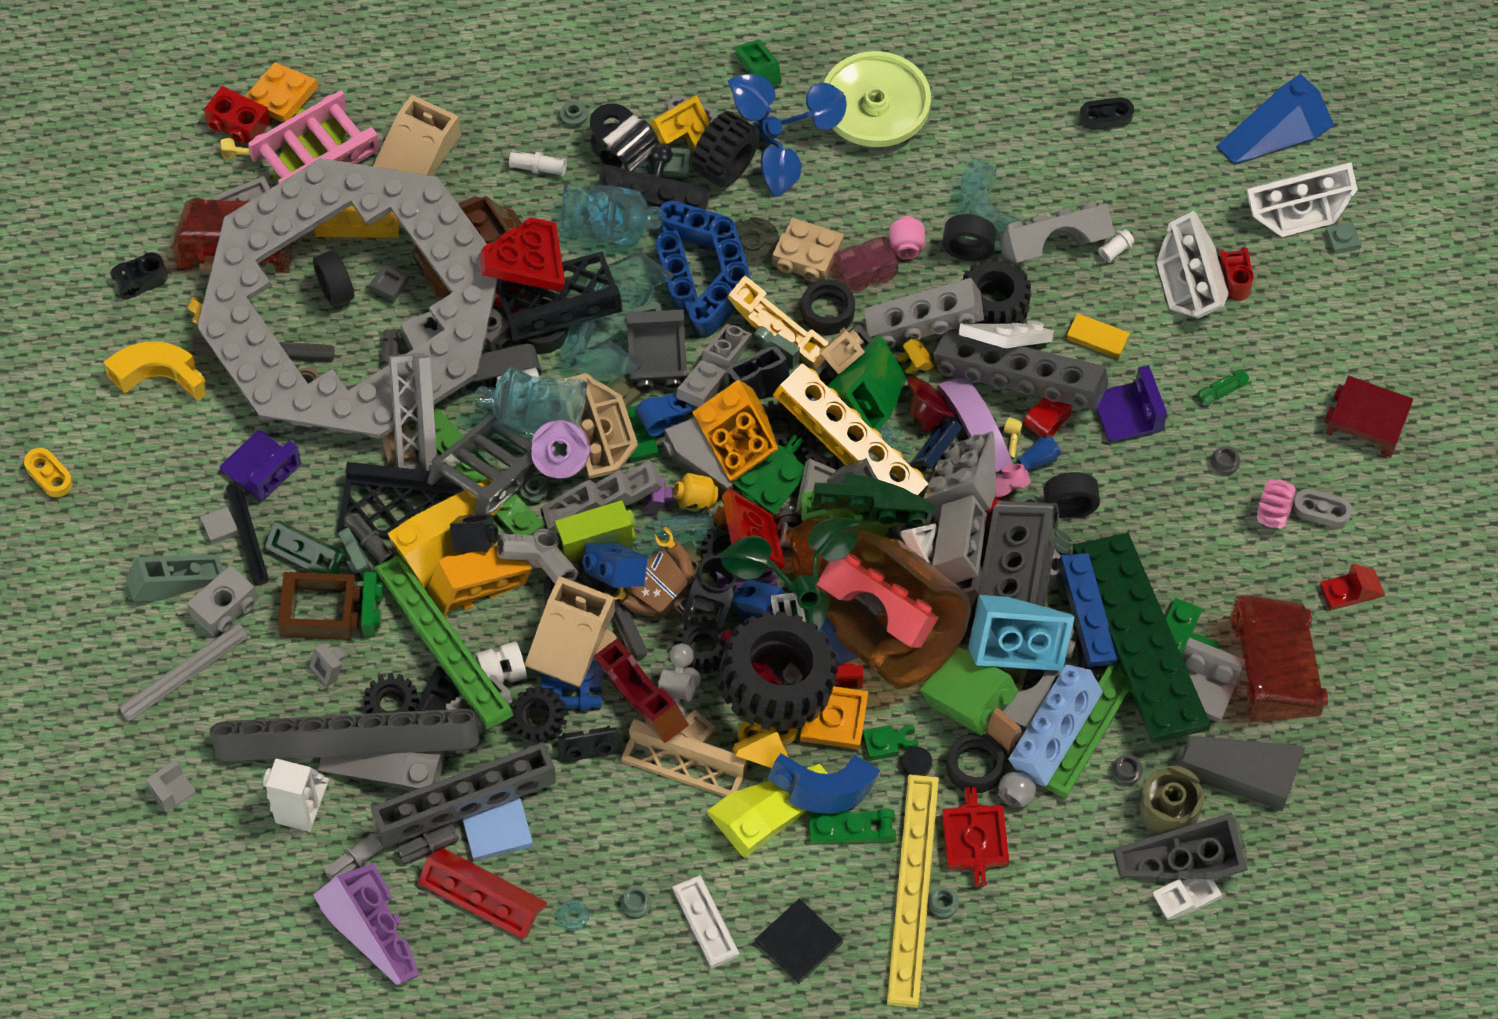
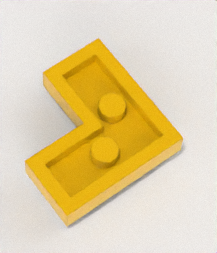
M696 95L651 119L650 123L660 144H668L684 135L693 154L700 136L710 124V121Z

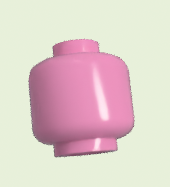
M903 216L893 222L889 228L891 251L902 259L916 258L926 247L924 224L911 216Z

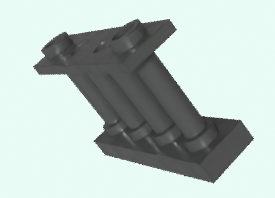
M502 405L492 413H486L478 425L442 455H436L428 467L430 474L427 483L430 485L435 484L445 476L475 496L477 501L474 511L475 515H489L522 487L527 480L539 472L532 460V442L502 423L505 407ZM497 433L526 453L522 457H514L488 438ZM477 447H480L509 466L506 471L498 472L471 453ZM462 461L491 480L492 483L488 486H480L454 469V467Z

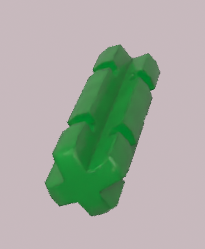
M1239 369L1232 373L1233 376L1227 375L1210 384V388H1202L1197 392L1198 401L1203 406H1207L1214 402V398L1218 400L1235 391V387L1241 388L1247 385L1249 380L1248 374L1244 369Z

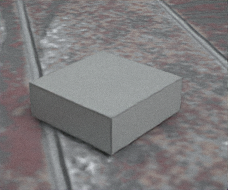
M228 507L200 517L211 545L239 535Z

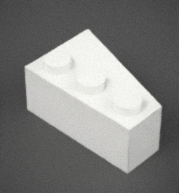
M275 759L272 769H267L263 781V786L267 789V799L270 801V811L273 812L275 823L311 832L329 778L318 774L319 772L311 767Z

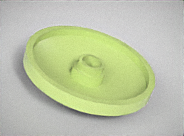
M871 51L847 57L831 69L824 83H829L844 92L847 101L843 119L832 129L844 139L858 145L887 147L904 142L923 127L930 112L931 91L926 77L913 63L892 53Z

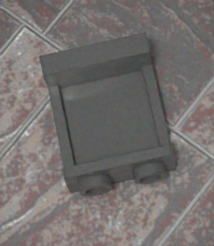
M684 309L626 313L630 383L633 386L636 385L637 389L642 390L651 389L654 387V384H665L667 388L679 387L688 377Z

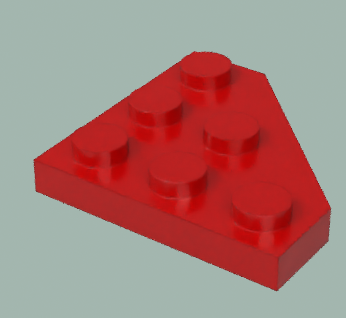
M530 217L523 221L522 225L518 228H512L501 235L494 243L485 245L479 253L482 276L559 292L565 286L556 222Z

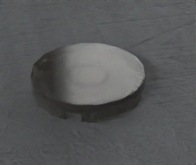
M750 217V220L743 221L741 219L736 221L735 226L748 267H760L770 263L780 239L776 227L769 221L758 217Z

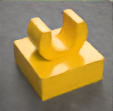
M910 339L903 345L906 352L901 353L897 358L902 363L911 359V366L905 370L907 374H915L919 369L929 371L936 366L924 344L914 339Z

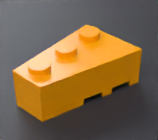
M497 544L487 552H468L454 557L446 556L438 561L426 592L447 619V612L461 606L465 610L474 607L472 601L489 595L490 599L525 585L532 570L528 560L498 559L496 552Z

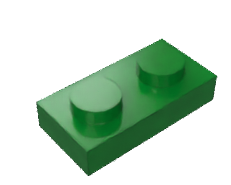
M364 572L361 618L363 637H375L376 627L382 626V610L377 609V601H383V583H378L376 572Z

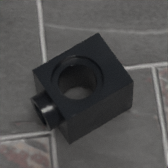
M493 515L458 516L450 523L453 552H487L497 542L498 527L494 524Z

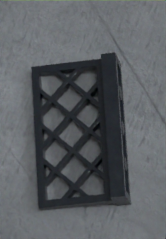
M603 251L562 262L563 272L570 271L574 274L569 281L565 280V286L560 294L548 291L549 289L498 279L496 291L509 325L512 340H521L623 312L618 286L615 285ZM600 262L601 267L597 273L586 270L588 265ZM580 276L591 279L587 287L576 284ZM598 282L609 286L601 290H593ZM509 286L519 287L515 295L504 292L503 288ZM526 290L537 294L532 302L521 298ZM570 290L582 293L575 297H566ZM543 297L554 301L542 306L538 305ZM516 304L527 308L526 310L511 314Z
M347 462L345 471L346 481L337 532L339 533L348 528V526H345V521L349 515L357 510L367 525L373 531L377 530L379 532L380 538L390 539L388 536L390 531L417 515L429 505H436L435 501L443 495L454 496L464 489L445 476L435 484L430 485L427 483L430 471ZM352 485L364 486L370 494L356 503L351 497ZM385 489H392L399 497L385 506L377 495ZM414 492H419L427 500L414 509L406 498ZM374 498L382 509L368 518L360 507ZM403 501L411 512L397 521L389 510ZM349 502H351L353 506L348 509ZM386 513L394 524L386 530H378L373 522Z

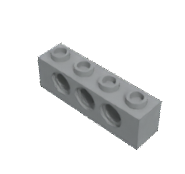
M972 278L864 308L867 334L872 339L877 334H881L889 349L895 345L908 342L910 339L918 341L926 336L946 333L948 330L960 327V324H974L984 320L981 291Z

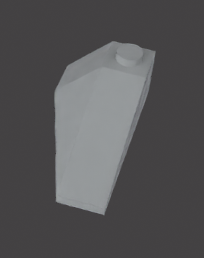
M446 751L321 757L318 771L414 791L440 781Z

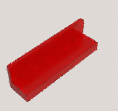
M441 848L427 857L417 883L523 940L529 935L537 913L546 908L547 905L546 901L445 848Z

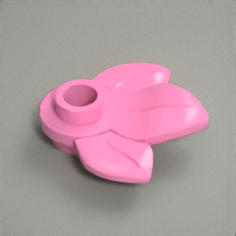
M1016 463L1004 466L1001 469L1002 474H996V494L994 498L1003 497L1013 489H1023L1030 484L1029 473L1025 470L1023 464Z

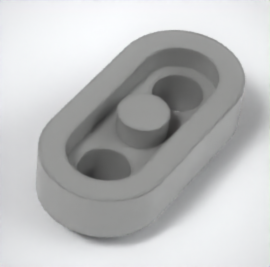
M1304 489L1298 492L1293 503V510L1298 517L1335 528L1345 526L1352 514V506L1346 499L1312 489ZM1309 504L1312 506V509H1306L1303 505ZM1338 512L1341 516L1336 517L1333 516L1331 513Z

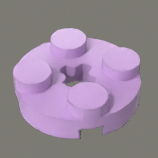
M566 420L552 421L544 424L536 431L532 439L531 455L533 463L540 472L553 478H567L576 475L585 467L591 453L589 440L583 429L577 424ZM556 442L559 444L566 443L567 448L565 450L567 455L565 457L561 454L555 456L553 453L556 450L554 446Z

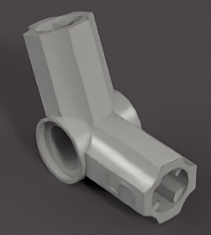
M539 529L534 535L499 534L496 551L498 559L528 560L531 565L542 568L554 584H556L559 576L573 581L578 575L576 568L559 549V537L553 531Z

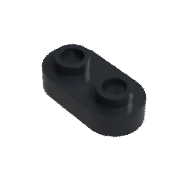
M1122 97L1089 101L1082 105L1079 120L1085 128L1092 130L1125 126L1133 119L1134 105L1130 100ZM1115 113H1122L1124 115L1117 116ZM1090 116H1095L1097 119H1092V118H1089V117H1090Z

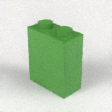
M958 646L920 689L930 707L981 736L989 727L988 723L995 709L998 707L1003 711L1007 705L1012 703L1019 692L1008 673L995 666L976 665L971 653Z

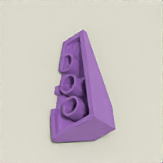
M374 863L336 876L314 894L321 911L326 915L329 922L396 985L414 979L419 975L408 942L398 936L396 929L401 924L398 914L391 916L386 901L391 900L392 895Z

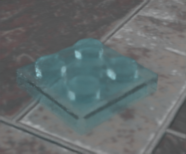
M711 512L653 516V529L655 533L660 532L661 537L669 536L663 527L670 528L673 537L678 536V531L689 530L690 535L708 534L707 529H714L713 516Z

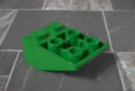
M877 334L863 349L865 353L838 374L827 386L834 389L849 408L855 409L860 414L862 420L870 428H874L877 431L891 417L907 379L881 334Z

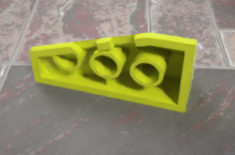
M820 764L807 768L817 773L828 774ZM766 781L730 793L707 810L706 813L744 858H747L805 814L807 810L788 803L791 793L778 787L771 781Z

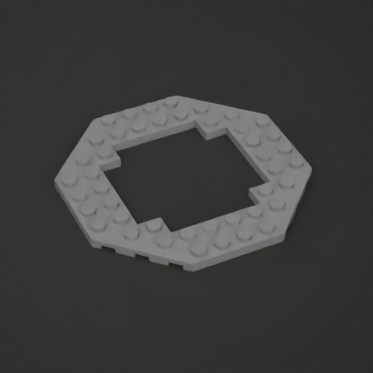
M319 158L224 217L197 327L260 419L269 421L275 419L287 421L293 425L329 428L330 431L348 434L359 433L369 435L372 438L382 439L394 431L389 365L350 390H347L333 369L308 384L249 301L272 286L258 263L353 205L367 226L392 211L451 292L450 295L429 307L430 313L443 331L407 353H424L430 357L433 405L478 377L480 359L485 345L487 327L493 308L498 279L481 275L479 253L487 243L438 177ZM412 361L397 363L398 376L404 381L412 373ZM398 380V385L400 388L402 383ZM412 381L409 385L414 388ZM408 388L399 396L400 404L404 408L408 409L414 402V393ZM400 409V413L402 416L405 412ZM409 416L402 425L410 421L412 418Z

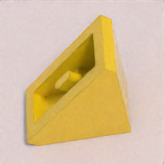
M771 727L770 730L765 729L735 743L732 748L736 756L769 768L773 767L780 753L788 757L774 727Z

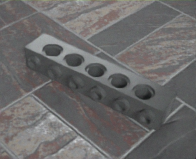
M948 330L943 334L933 353L937 372L944 375L965 378L972 382H981L1000 389H1010L1025 395L1047 398L1050 401H1059L1075 405L1079 408L1096 410L1108 387L1106 366L1023 346L1002 348L961 336L959 331Z
M544 742L374 805L371 807L373 823L383 847L386 848L556 783L555 767Z

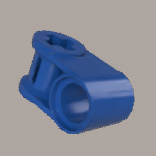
M676 393L657 398L645 399L637 405L635 413L650 436H658L665 433V429L687 421L686 416L693 409V405L676 398Z

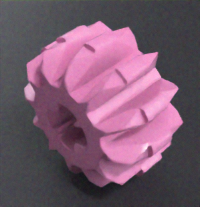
M1270 479L1266 482L1257 511L1258 523L1264 524L1266 527L1279 529L1286 526L1295 497L1296 489L1294 485L1280 479Z

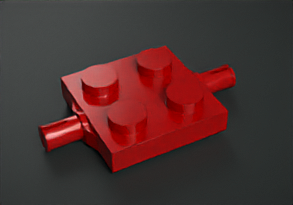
M966 787L964 789L965 805L958 808L942 809L947 870H973L974 886L979 887L981 879V887L987 886L985 869L1009 866L1010 862L1003 805L986 806L978 804L977 788L972 787L970 794V787Z

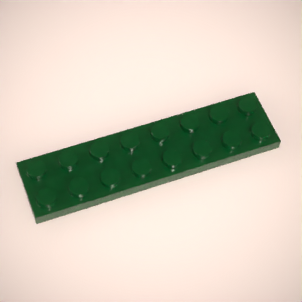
M1129 532L1073 544V554L1089 553L1108 620V629L1118 655V663L1151 742L1157 743L1209 731L1210 721Z

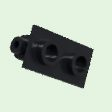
M610 725L603 728L590 729L589 734L584 735L583 731L572 733L563 732L562 736H557L561 763L620 753L618 730L616 727L610 728Z

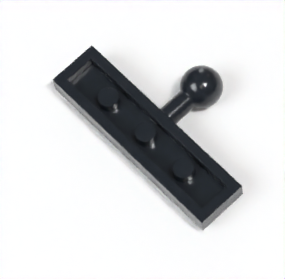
M657 144L651 150V159L654 162L651 175L602 164L596 193L659 208L665 202L677 201L706 210L711 189L662 178L664 167L672 160L673 153L668 145Z

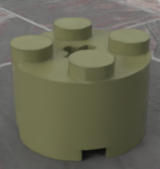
M1168 766L1167 769L1156 770L1150 774L1144 784L1139 806L1141 820L1147 827L1157 834H1163L1198 822L1205 795L1197 776L1190 770L1179 766Z

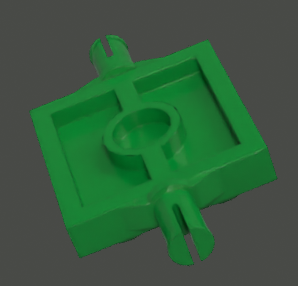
M793 434L784 447L777 445L778 451L731 482L741 492L743 497L774 516L802 482L804 465L796 459L794 452L804 441L800 437L796 441L798 438L796 434Z

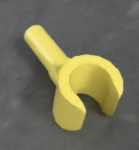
M224 138L220 141L221 155L225 159L235 158L237 155H250L249 148L236 147L234 140L231 138Z
M1009 417L1004 433L1011 435L1009 455L1015 459L1016 446L1022 431V423L1017 419Z

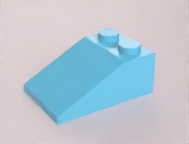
M979 595L968 649L975 664L979 666L1062 671L1075 617L1072 614L1010 597Z

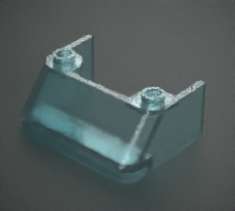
M641 251L608 265L615 285L618 286L623 312L570 326L559 356V361L566 367L610 379H616L642 367V362L622 349L627 335L626 313L632 312L634 307L649 305L654 298V288L672 280L673 274ZM588 278L585 287H587L591 279ZM598 282L593 290L597 291L609 286Z

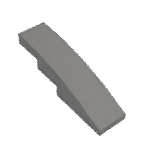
M650 460L626 474L618 470L597 483L588 479L542 506L548 530L556 531L555 520L622 500L624 506H627L662 488L656 465Z

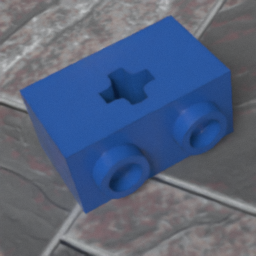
M617 542L586 544V552L583 557V572L614 588L645 586L648 557Z

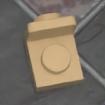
M845 328L841 329V333L819 351L838 374L865 353L860 347L864 341L854 330L848 333Z

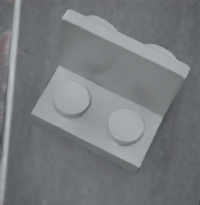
M1189 638L1182 655L1183 661L1207 717L1216 722H1221L1244 666L1245 659Z

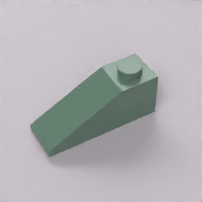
M218 554L137 557L126 575V581L133 602L160 601L206 587L224 570Z

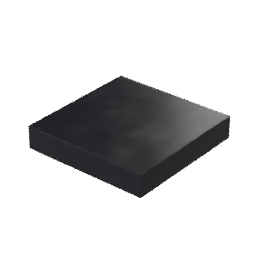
M799 898L755 938V943L800 984L843 944V939Z

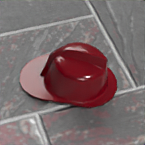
M910 377L908 379L909 387L913 392L908 412L914 417L916 425L922 431L928 432L932 427L938 428L948 416L954 417L955 414L948 406L944 397L932 385L917 377Z

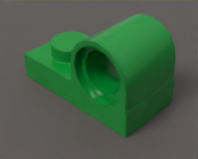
M760 39L734 47L736 57L746 68L747 74L760 75L766 78L773 87L781 84L779 62Z

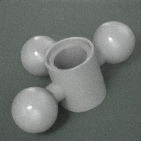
M680 643L675 645L670 651V660L675 665V668H665L662 671L658 689L662 687L669 694L685 717V709L680 704V699L686 701L692 699L695 689L700 685L701 677L696 669L686 667L691 664L694 658L692 648L687 644Z

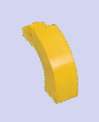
M164 342L137 343L119 350L103 362L107 377L124 393H127L147 378L162 376L178 382L197 401L206 395L205 379L196 370L193 356L176 345Z

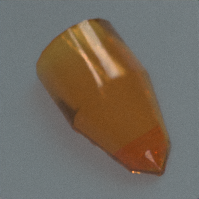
M824 518L808 519L802 524L789 528L786 531L785 538H790L794 557L790 559L791 568L796 577L800 575L812 576L813 553L816 550L808 545L807 537L811 529L820 521L825 520ZM859 528L856 545L850 554L862 561L860 566L867 570L872 568L885 576L883 581L891 586L894 583L903 587L909 592L907 596L915 602L917 599L926 602L932 607L931 612L939 618L921 648L909 647L887 632L888 616L886 610L881 615H875L868 609L867 605L864 606L856 598L851 601L839 600L822 589L829 598V610L826 619H829L837 630L835 636L839 642L897 690L908 688L925 681L941 669L957 650L967 631L970 619L969 596L901 540ZM821 554L818 558L819 578L829 563Z

